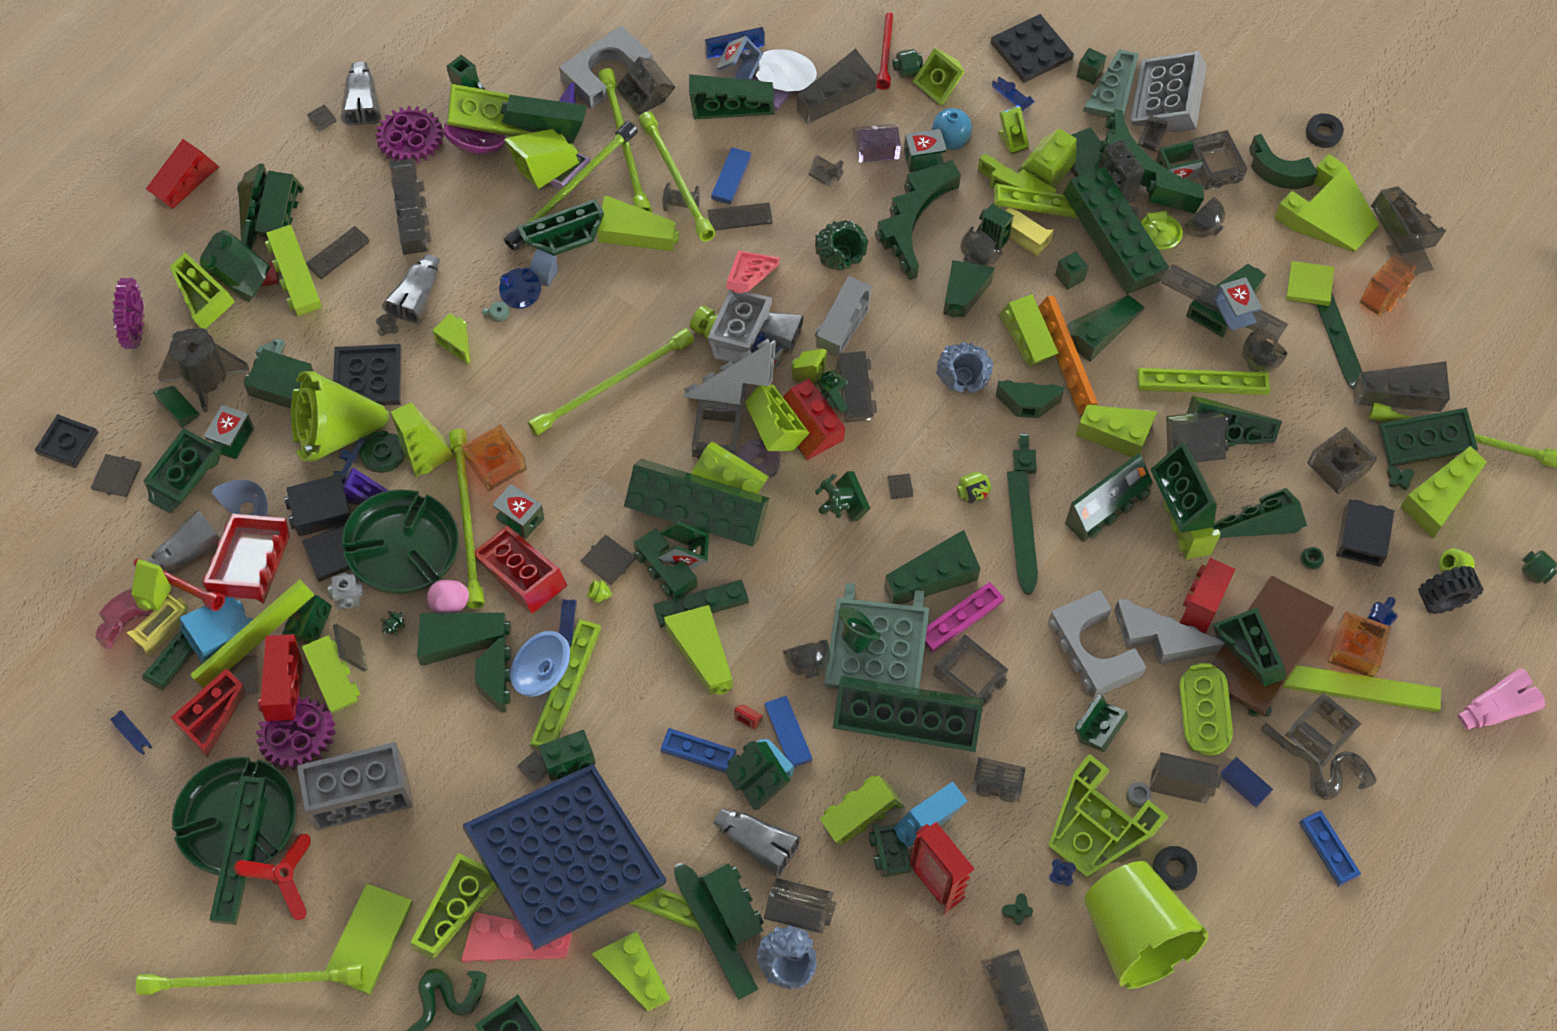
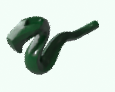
M438 968L427 970L418 984L423 1014L407 1031H423L433 1021L436 1013L434 995L436 987L440 989L445 1005L452 1013L458 1016L472 1013L483 995L487 974L480 971H467V975L472 979L471 987L466 999L462 1003H457L453 983L449 975Z

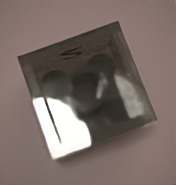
M1344 427L1315 448L1307 464L1339 494L1368 473L1377 457L1347 427Z

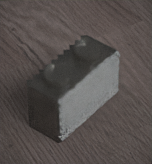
M978 757L971 790L976 791V794L982 797L995 795L1005 802L1019 801L1026 767Z

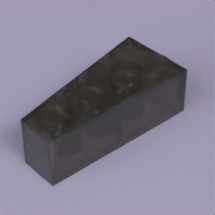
M855 48L797 95V111L805 122L809 124L876 92L877 75Z
M414 158L390 161L389 166L393 177L391 181L395 196L394 202L403 255L428 252V243H431L430 230H426V226L429 225L428 213H424V209L427 208L426 197L422 196L421 193L425 191L424 180L419 179Z
M1444 361L1361 372L1353 385L1354 404L1372 406L1373 402L1391 406L1392 408L1441 412L1450 400L1447 363Z
M1019 949L1009 950L981 960L993 989L995 1000L1003 1013V1022L1008 1031H1049Z

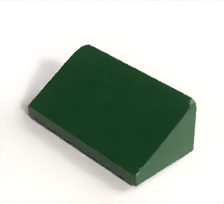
M174 385L153 392L156 400L181 428L200 416L199 412Z

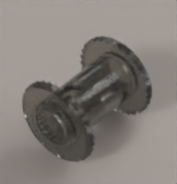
M667 182L662 198L663 210L667 212L669 206L688 208L680 190L671 189V183ZM696 186L694 192H689L699 208L700 188Z

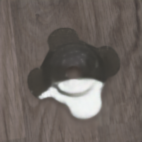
M383 314L377 318L378 334L384 336L389 333H397L399 331V327L396 325L397 317L395 315Z

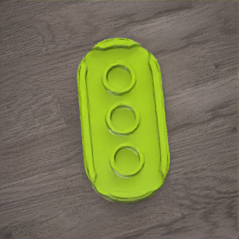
M1198 663L1187 669L1188 671L1182 675L1179 684L1184 735L1188 746L1194 752L1203 756H1215L1224 752L1231 744L1233 738L1228 683L1225 674L1216 666L1209 663Z

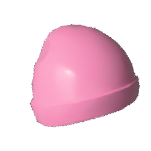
M441 580L434 583L427 594L428 606L433 613H460L469 598L467 587L461 582L454 580Z

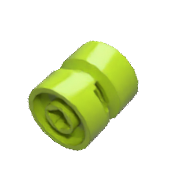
M702 305L694 313L689 327L699 335L704 334L708 340L718 314L715 315L714 310Z

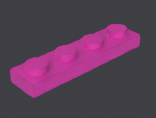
M990 582L927 626L926 647L932 653L1001 605L1005 598Z

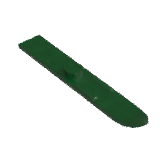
M1331 293L1329 306L1316 305L1346 382L1352 388L1361 390L1365 385L1363 371L1333 293Z
M1007 471L1017 577L1023 592L1026 595H1030L1037 583L1038 570L1027 471Z
M676 864L674 876L679 890L737 999L740 1000L757 991L758 987L699 877L688 865Z

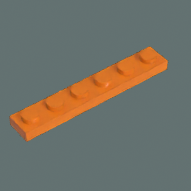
M1047 296L1038 308L1057 348L1058 354L1056 358L1077 411L1082 416L1087 405H1097L1098 402L1055 296Z

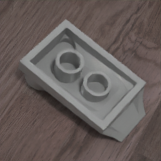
M729 290L708 336L715 359L725 362L732 361L735 364L740 361L738 356L751 349L763 322L769 317V308L772 304L771 297L752 292L735 293Z

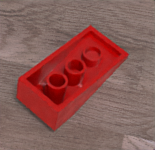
M508 526L504 527L474 551L475 558L531 614L567 587L560 569Z

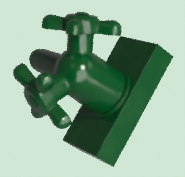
M847 471L835 483L836 488L831 484L837 477L836 474H832L829 478L823 480L820 487L815 490V494L818 495L825 489L829 494V499L818 509L820 514H826L828 511L836 514V518H840L843 509L847 510L851 521H859L871 509L854 471Z

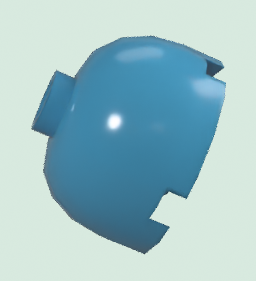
M948 108L938 113L934 118L932 130H941L946 149H961L965 143L971 140L972 123L964 111L957 108Z

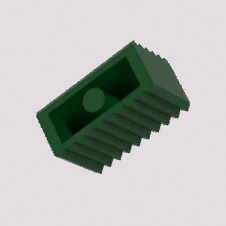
M993 203L988 209L984 208L979 217L982 222L977 228V231L980 233L979 242L1000 252L1010 238L1014 215Z

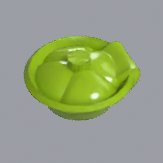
M1166 210L1147 213V216L1141 220V224L1159 251L1176 246L1182 239L1183 231L1180 223L1168 215Z

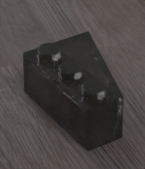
M1397 186L1381 190L1371 207L1400 254L1435 247L1446 230L1442 226L1438 228L1430 220L1432 217L1428 213L1424 215L1416 207L1417 203Z
M866 351L839 353L836 369H839V374L849 382L841 388L842 398L849 408L844 411L845 423L872 420L873 413H877L876 401L871 398V392H874L873 379H869L868 370H871L870 357H866Z

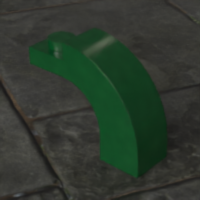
M462 54L446 66L452 84L485 90L478 78L476 65Z
M1262 134L1254 135L1249 147L1250 154L1254 157L1251 167L1260 178L1274 186L1286 189H1300L1314 184L1318 172L1309 157L1295 161L1283 160L1273 154Z

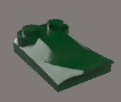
M227 230L216 233L200 257V266L205 271L212 273L248 302L254 297L271 268V265Z
M183 428L143 481L148 491V501L170 513L185 500L208 469L218 465L222 452L220 447Z

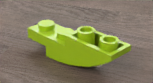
M985 153L979 158L977 171L990 178L989 187L993 189L996 184L1051 193L1057 192L1050 184H1046L1034 174L1024 169L1017 174L1013 169L1004 166L995 158Z

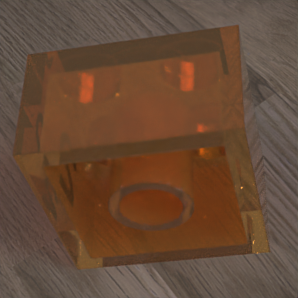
M1395 252L1371 278L1359 303L1379 317L1386 311L1390 312L1395 307L1398 297L1402 299L1408 292L1409 288L1407 287L1415 279L1413 274L1417 267Z
M501 424L462 446L466 461L488 492L527 470L523 454Z
M1345 611L1338 622L1327 662L1365 676L1374 677L1381 667L1391 626Z

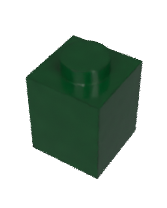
M1088 48L1079 62L1076 77L1094 85L1104 70L1107 56Z
M1075 251L1058 261L1055 276L1068 290L1085 280L1088 265Z

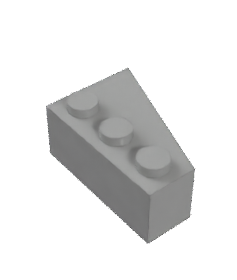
M848 275L833 306L828 311L824 323L816 330V347L825 349L828 353L840 357L869 311L872 286Z

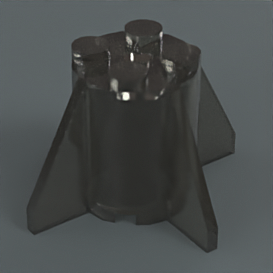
M192 328L177 331L173 334V340L158 373V379L160 382L182 380L186 387L198 393L203 412H208V392L216 390L218 388L217 385L221 381L222 383L224 382L226 374L249 371V367L245 361L217 345L206 329Z

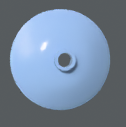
M544 631L526 641L517 652L511 666V683L514 689L527 697L539 696L552 689L561 680L569 664L570 648L567 640L558 632Z

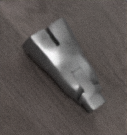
M366 62L352 63L346 78L341 121L348 126L378 123L381 119V113L370 69L367 67Z
M425 254L423 259H419L417 263L413 264L401 282L382 303L383 310L390 316L418 324L421 321L429 294L435 283L440 259Z
M769 312V317L763 322L759 332L762 331V341L766 339L770 342L776 341V348H783V351L792 353L796 339H798L802 330L804 316Z
M197 510L147 559L149 560L148 562L161 566L162 570L173 573L194 559L217 549L218 541L221 538L200 511Z
M722 808L713 822L714 825L721 828V832L732 843L750 855L776 878L782 874L801 841V836L766 823L746 813L738 812L737 814L735 810L730 812Z

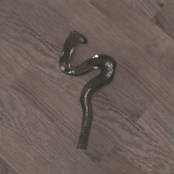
M1265 723L1261 728L1265 734L1288 753L1307 762L1310 771L1311 789L1320 799H1333L1342 791L1343 775L1341 765L1349 767L1360 779L1359 790L1369 788L1377 781L1373 771L1361 756L1346 751L1338 753L1331 761L1330 780L1326 782L1320 761L1313 753L1295 746L1268 723Z

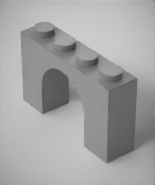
M623 26L611 31L607 36L596 41L592 46L579 52L578 55L564 62L559 67L561 81L567 87L570 83H574L575 94L590 109L607 99L606 86L591 72L592 68L598 63L607 60L618 61L624 64L637 77L653 68V54Z
M1101 590L1051 611L1048 620L1051 632L1053 634L1056 633L1062 651L1069 655L1073 670L1080 674L1085 691L1090 692L1093 699L1098 694L1103 695L1143 677L1147 668L1135 648L1113 658L1100 659L1090 655L1082 647L1079 634L1084 629L1108 619L1111 607Z

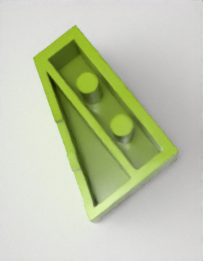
M186 252L169 266L190 309L193 320L203 331L235 303L229 293Z
M1033 294L1008 303L998 314L1020 350L1023 360L1027 362L1029 367L1050 360L1058 354Z
M759 385L745 401L767 451H794L809 435V431L774 385Z
M1087 405L1079 422L1076 436L1133 457L1137 453H1141L1157 411Z
M713 441L707 445L690 473L756 494L760 493L769 478L763 472Z
M1164 499L1165 511L1169 512L1171 517L1172 531L1176 532L1178 537V549L1180 552H1183L1185 560L1211 555L1221 535L1219 530H1213L1211 527L1184 533L1180 532Z
M879 775L867 778L862 783L863 787L856 792L855 790L850 791L843 797L844 801L837 806L832 805L823 812L824 816L820 820L837 844L842 846L861 834L876 819L880 822L886 818L884 813L896 806L899 810L904 807V804L890 784Z

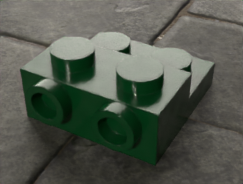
M751 741L743 747L744 753L741 756L732 757L727 762L729 767L724 770L735 790H742L753 810H758L791 781L766 741Z

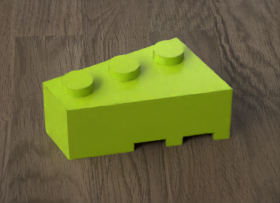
M327 635L302 646L330 712L333 714L358 703L357 696L361 694L356 683H350L347 677L351 672L346 660L340 661L337 653L342 651L337 640H331L330 636Z

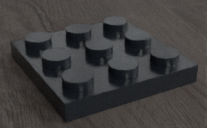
M1041 14L991 37L990 43L1023 83L1072 60L1074 57L1071 49Z
M401 344L335 347L333 381L380 405H400Z

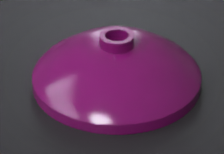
M447 122L444 124L443 133L447 140L458 149L469 154L482 155L494 153L503 148L505 144V135L449 126Z

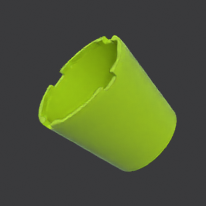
M1145 861L1128 863L1107 873L1088 890L1084 897V904L1117 982L1121 987L1125 985L1127 989L1140 988L1175 972L1173 966L1183 959L1189 962L1200 952L1208 940L1209 934L1205 927Z

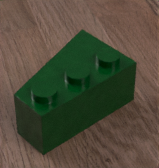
M268 170L267 177L263 180V196L260 197L258 202L259 214L254 220L255 232L261 237L268 238L267 232L292 224L293 218L290 217L292 209H297L299 204L296 201L298 192L303 193L304 190L303 185L293 174Z

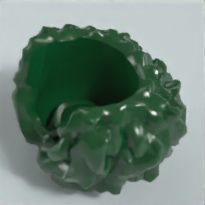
M833 221L832 224H827L825 229L815 235L816 254L819 255L822 265L838 271H842L845 268L849 269L851 264L860 263L862 257L867 253L869 241L866 234L853 221Z

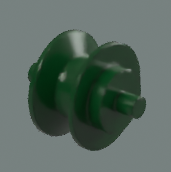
M388 611L389 618L387 620L380 619L383 628L381 632L384 635L389 633L390 635L394 634L397 636L398 632L396 629L399 627L405 628V621L402 618L404 614L402 612L398 614L397 612Z

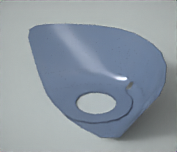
M234 480L216 486L212 490V494L231 514H242L240 506L245 502H250L253 504L254 510L248 515L267 517V497L264 490L253 481Z

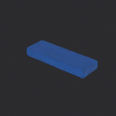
M731 148L711 194V199L731 205L750 161L751 152Z
M787 695L764 703L784 756L794 767L811 762V753Z
M668 728L660 749L662 753L723 773L729 767L727 762L736 755V749Z
M1322 810L1300 820L1299 824L1338 887L1361 875V872Z

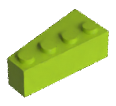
M292 225L267 232L269 240L265 241L269 254L274 252L276 259L272 260L276 273L281 271L283 276L282 279H279L282 289L289 292L290 297L286 299L290 310H295L297 316L321 309L320 299Z
M412 402L391 411L404 456L416 477L421 474H427L432 469L456 458L445 437L439 433L436 427L432 426L430 421L423 416Z
M1470 446L1408 494L1401 508L1434 538L1487 461Z
M460 853L457 854L410 942L412 950L434 960L474 915V912L496 890L497 887L483 864Z

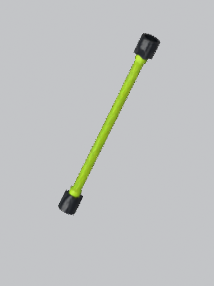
M630 121L623 123L619 130L615 132L616 136L528 222L545 217L618 145L631 140L638 133L635 125ZM517 228L503 239L505 244L513 251H516L524 242Z

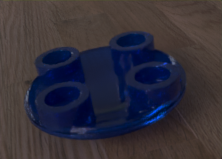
M528 267L513 269L503 274L500 278V297L504 303L512 308L522 309L529 307L540 296L541 281L537 274Z

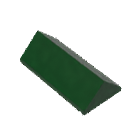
M1182 441L1150 470L1179 531L1184 533L1214 527L1217 503L1187 443Z

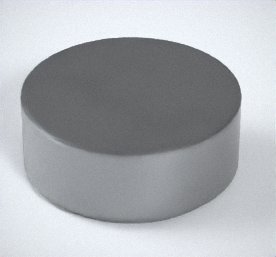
M1142 782L1131 784L1126 792L1128 803L1136 808H1142L1147 800L1150 801L1152 796L1150 788Z

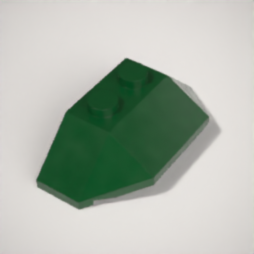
M593 199L517 226V229L525 244L555 256L592 243L604 217V212L597 199Z

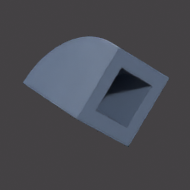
M537 249L531 261L529 279L549 287L558 273L557 258Z

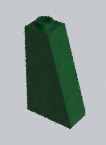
M509 95L507 102L503 101L500 109V114H503L501 123L532 133L553 129L558 135L562 134L568 144H573L583 124L587 106Z
M1249 264L1245 265L1192 301L1186 317L1223 338L1229 328L1214 301L1220 285L1246 277L1256 294L1261 288L1266 274Z
M420 613L417 648L418 661L420 665H428L490 648L499 638H505L506 641V635L511 634V622L507 621L505 613Z

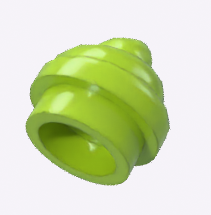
M593 580L589 586L587 597L591 598L592 602L600 603L612 597V592L604 581Z

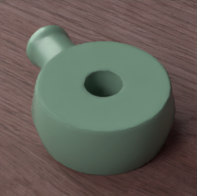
M495 302L491 305L490 309L483 308L482 313L483 316L490 315L494 321L502 322L509 317L510 309L504 302Z

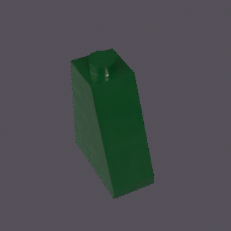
M952 260L943 314L951 317H965L992 283L995 267Z

